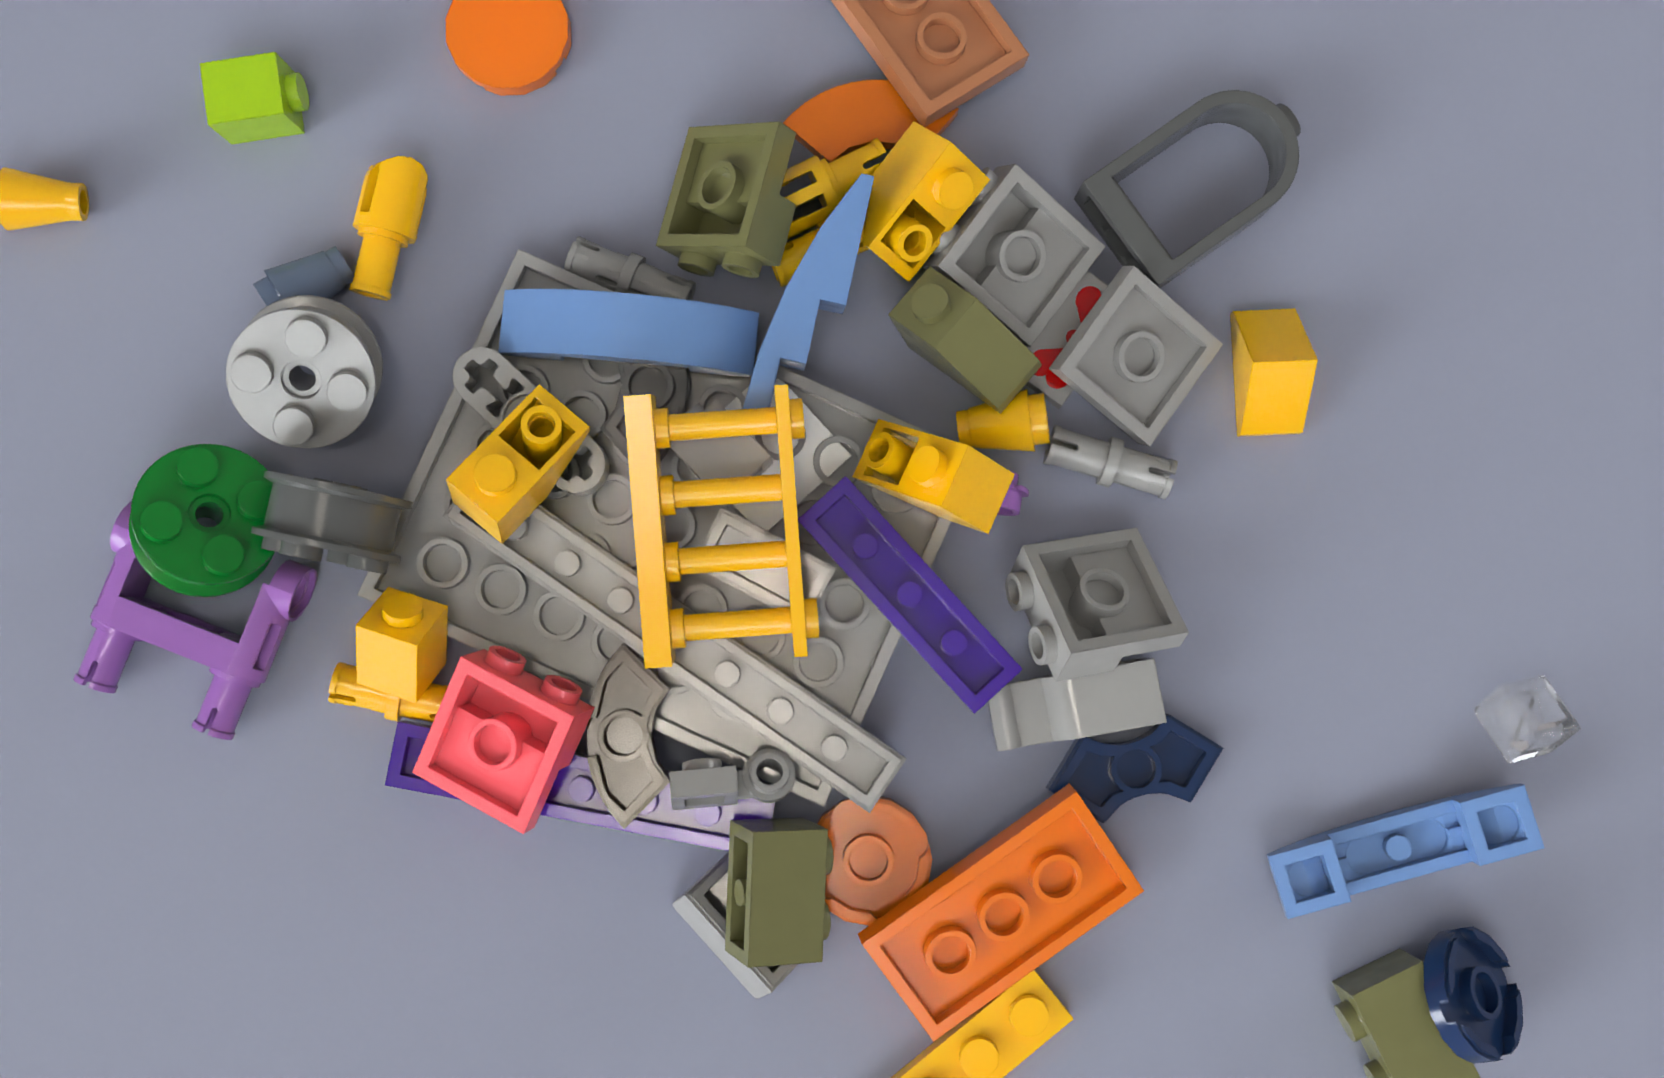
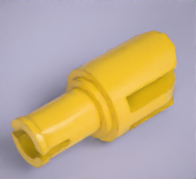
M878 138L829 163L826 159L820 160L818 156L814 155L787 168L782 187L807 174L811 185L785 198L796 204V208L818 198L823 207L807 216H802L792 221L787 240L826 220L861 173L873 176L880 163L867 169L863 165L886 153Z
M396 156L371 165L364 176L352 225L358 230L357 234L363 237L353 281L349 287V290L356 294L378 300H390V292L401 248H407L408 244L416 242L426 198L428 175L423 165L412 157Z

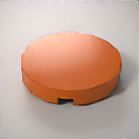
M452 0L445 18L446 43L459 70L475 84L484 87L486 91L500 96L525 95L547 85L557 75L556 70L561 66L563 59H567L571 49V21L561 0Z
M880 797L870 813L849 798L843 799L824 812L816 823L828 829V837L833 847V867L831 872L826 875L825 902L828 905L829 911L845 922L869 926L929 883L933 859L927 834L913 813L891 798Z

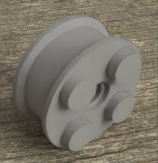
M313 295L286 297L269 304L259 311L236 338L230 349L226 364L228 392L232 403L244 421L265 438L281 445L295 448H318L331 445L353 433L369 413L379 391L383 375V360L379 344L364 320L339 302ZM300 366L310 368L315 375L305 373Z

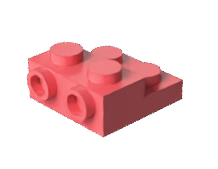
M494 645L490 646L488 651L482 649L460 656L412 773L518 832L525 834L535 828L559 770L570 765L595 707L579 699L582 689L576 683L556 675H547L542 680L523 670L527 660L521 654L509 648Z

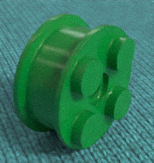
M217 444L185 446L171 451L155 461L142 475L135 488L129 518L130 543L143 569L166 588L194 597L226 595L240 590L253 582L266 569L275 551L261 548L264 536L251 533L252 526L264 524L273 482L263 477L264 472L268 470L248 454ZM210 518L216 522L217 526H202L197 519Z

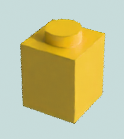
M388 586L356 624L357 684L417 703L447 662L448 606Z

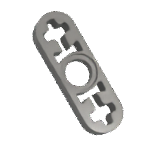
M477 347L466 351L458 358L453 368L452 380L457 393L495 429L536 388L512 363L491 348ZM497 364L498 368L493 374L494 379L512 395L518 384L524 387L523 391L511 396L504 405L495 395L482 387L473 393L472 389L475 387L477 380L471 373L478 365L489 370ZM503 405L501 412L497 417L493 413V410ZM589 435L586 436L576 454L581 456L588 450L591 451L593 455L587 463L593 470L591 476L585 480L575 475L567 481L564 475L570 468L568 465L555 484L560 489L573 495L583 496L594 493L603 486L609 475L610 465L608 456L604 449Z

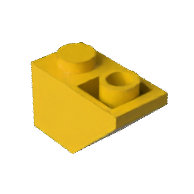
M913 121L873 173L874 180L862 243L902 278L910 282L940 244L941 235L953 228L990 179L951 141Z
M539 384L446 479L453 503L503 544L547 498L590 432V426Z
M878 419L852 477L938 517L989 534L1015 474L967 444Z

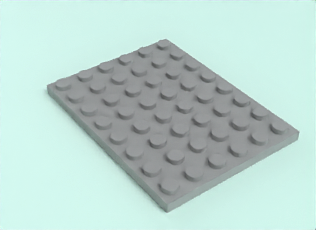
M518 249L472 349L486 347L498 352L505 290L574 289L614 291ZM502 355L536 387L540 384L589 425L590 432L588 435L604 449L609 459V475L600 489L594 493L579 496L570 494L555 485L540 505L637 571L628 459L600 429L616 407L621 388L619 363L617 361L564 357V361ZM497 364L489 370L478 365L471 373L477 380L475 387L472 389L473 393L482 387L495 395L504 405L511 396L523 391L524 387L518 384L512 395L494 379L493 374L498 368ZM779 365L777 379L788 384V387L799 398H802V402L833 435V437H829L821 442L814 453V469L823 482L810 494H807L797 505L798 518L846 476L931 568L952 521L938 517L858 481L852 476L878 419L929 434L932 433ZM687 368L688 394L684 413L697 404L706 409L715 400L725 408L736 397L740 400L743 409L745 396L742 392L749 387L751 377L690 372L689 368ZM453 388L402 497L403 500L413 502L412 509L401 510L392 552L401 556L400 563L389 562L386 574L368 571L357 595L375 603L389 586L447 605L448 637L477 650L486 649L488 651L489 647L494 645L514 650L527 660L523 670L543 680L547 675H556L571 680L581 687L582 694L580 697L590 701L602 670L611 656L624 642L442 517L453 502L446 479L495 430ZM503 405L493 410V413L497 417L499 416ZM806 430L805 438L799 439L797 446L793 449V457L802 450L805 444ZM755 435V440L774 460H779V454L773 453L765 447L762 436ZM841 443L852 456L827 477L820 467V455L828 445ZM670 448L661 461L662 476L673 475L674 481L700 480ZM590 450L581 456L575 453L568 464L570 468L564 475L567 481L575 475L585 480L591 476L593 470L587 464L589 458L593 455ZM733 504L728 508L725 505L676 508V515L665 516L667 542H679V548L700 547L721 507L744 519L746 518ZM783 517L769 532L785 540ZM798 522L800 549L836 567L817 604L819 638L807 639L808 656L794 657L792 633L735 637L734 639L845 716L861 725L901 634ZM708 573L682 575L681 582H670L671 595L698 614L772 608ZM632 649L644 661V656ZM651 668L671 687L657 710L655 731L721 759L741 770L744 769L748 758L755 752L767 748L776 749L663 669ZM791 759L795 767V782L790 792L824 807L833 787ZM764 767L757 773V777L772 784L777 783L781 779L780 773L773 767Z

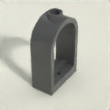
M1228 90L1211 94L1193 104L1083 181L1074 200L1122 266H1135L1154 284L1162 288L1256 222L1287 192L1295 178L1299 164L1297 136L1301 133L1300 124L1294 113L1286 105L1281 103L1275 105L1270 100L1255 93ZM1226 123L1246 130L1260 143L1268 160L1269 180L1264 195L1173 259L1118 183L1196 128L1207 124Z

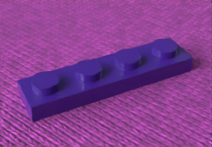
M846 476L798 518V522L972 713L975 714L1023 670Z

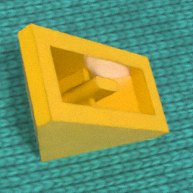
M1296 309L1232 311L1230 313L1237 437L1303 433L1318 359Z

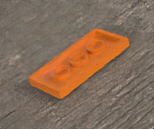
M1068 784L859 932L858 936L863 947L934 1042L1144 892V890L1078 792Z

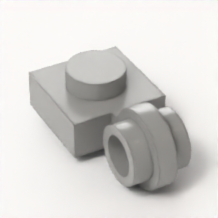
M771 748L762 749L752 754L746 761L744 769L736 771V766L722 767V761L718 758H699L683 762L682 771L669 772L672 809L684 810L738 804V799L754 798L764 803L778 802L784 799L793 788L795 767L785 753ZM764 767H773L778 770L781 779L773 785H767L758 779L757 773Z

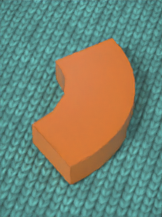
M885 79L855 81L826 90L806 101L783 122L784 125L796 132L795 139L811 153L818 156L820 160L824 158L828 163L871 143V140L876 138L880 140L885 149L891 150L913 121L918 124L920 123L889 80ZM957 107L925 128L941 135L957 117L959 108Z

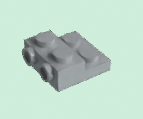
M1017 164L998 166L994 171L986 167L981 171L990 181L953 228L941 235L940 244L922 267L927 270L931 266L976 297L1025 346H1031L1106 246Z
M1137 528L1023 545L1011 572L1006 578V596L1011 608L1014 611L1025 610L1031 624L1028 636L1031 656L1038 665L1048 664L1055 682L1114 671L1121 658L1125 656L1180 647L1189 633Z

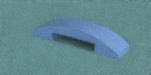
M511 289L504 291L498 352L505 356L564 361V357L685 367L689 368L690 372L752 377L755 367L760 315L759 312L735 307L652 295L574 289Z
M1519 783L1455 795L1383 813L1313 835L1266 855L1287 919L1352 902L1350 895L1469 862L1483 866L1544 849L1545 847L1525 785Z

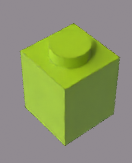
M276 52L199 63L208 126L230 144L305 134L302 111L309 110V95L306 83L301 73L294 72Z

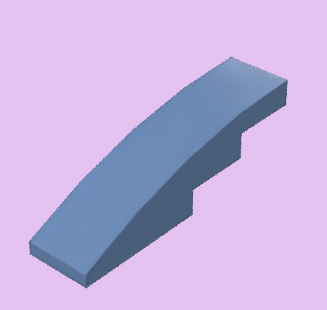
M861 173L820 227L787 284L760 347L743 409L771 406L779 365L802 371L805 370L818 309L843 314L847 304L874 176Z

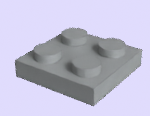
M1122 266L1049 367V370L1138 444L1151 446L1223 344L1135 266Z

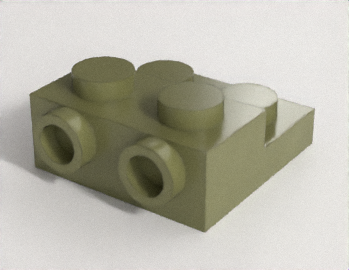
M780 121L689 127L656 246L678 257L677 265L681 269L706 277L714 276L717 265H721L722 268L733 274L749 278H758L762 266H780L796 204L780 195L796 132Z

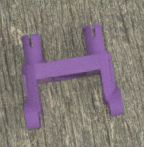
M131 501L119 513L113 525L110 546L111 550L116 552L96 605H94L90 615L92 619L91 625L96 630L79 671L75 673L73 680L80 685H86L87 682H90L88 688L96 691L116 693L118 681L135 641H145L210 667L209 671L214 674V677L198 716L192 723V727L201 733L205 732L206 729H210L208 732L209 736L232 740L251 689L259 688L261 683H265L290 621L297 620L307 607L315 589L317 572L314 568L291 559L286 560L278 568L270 584H262L242 635H238L144 598L152 577L138 562L130 543L129 518Z

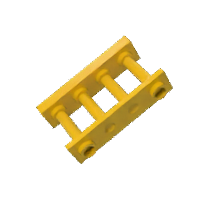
M788 384L774 385L775 407L669 414L668 408H656V396L652 394L623 396L645 669L672 667L676 659L675 649L686 648L687 641L792 633L794 657L808 656L807 639L819 638L817 598L804 599L792 446V439L805 438L802 398L789 399ZM764 434L778 435L780 474L674 481L673 475L662 476L660 449L671 448V441ZM782 500L785 530L784 541L679 548V542H667L665 516L676 515V508ZM787 567L790 607L685 614L684 608L672 609L670 582H681L682 575Z

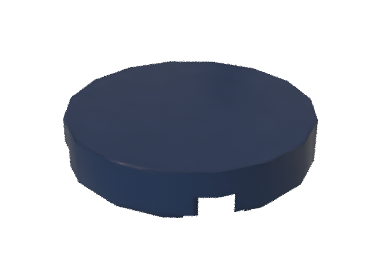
M1474 926L1440 931L1428 944L1423 962L1424 991L1430 1015L1442 1039L1458 1057L1476 1064L1503 1060L1501 1059L1502 1055L1513 1053L1519 1044L1522 1032L1523 1006L1517 983L1508 984L1502 970L1504 967H1510L1505 953L1492 937Z

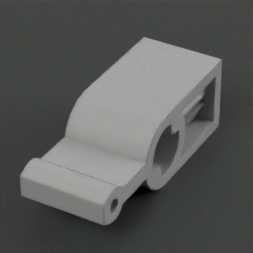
M1143 657L1121 661L1114 671L1055 682L1053 675L1050 674L1039 678L1008 683L988 701L997 751L1167 723L1155 658Z

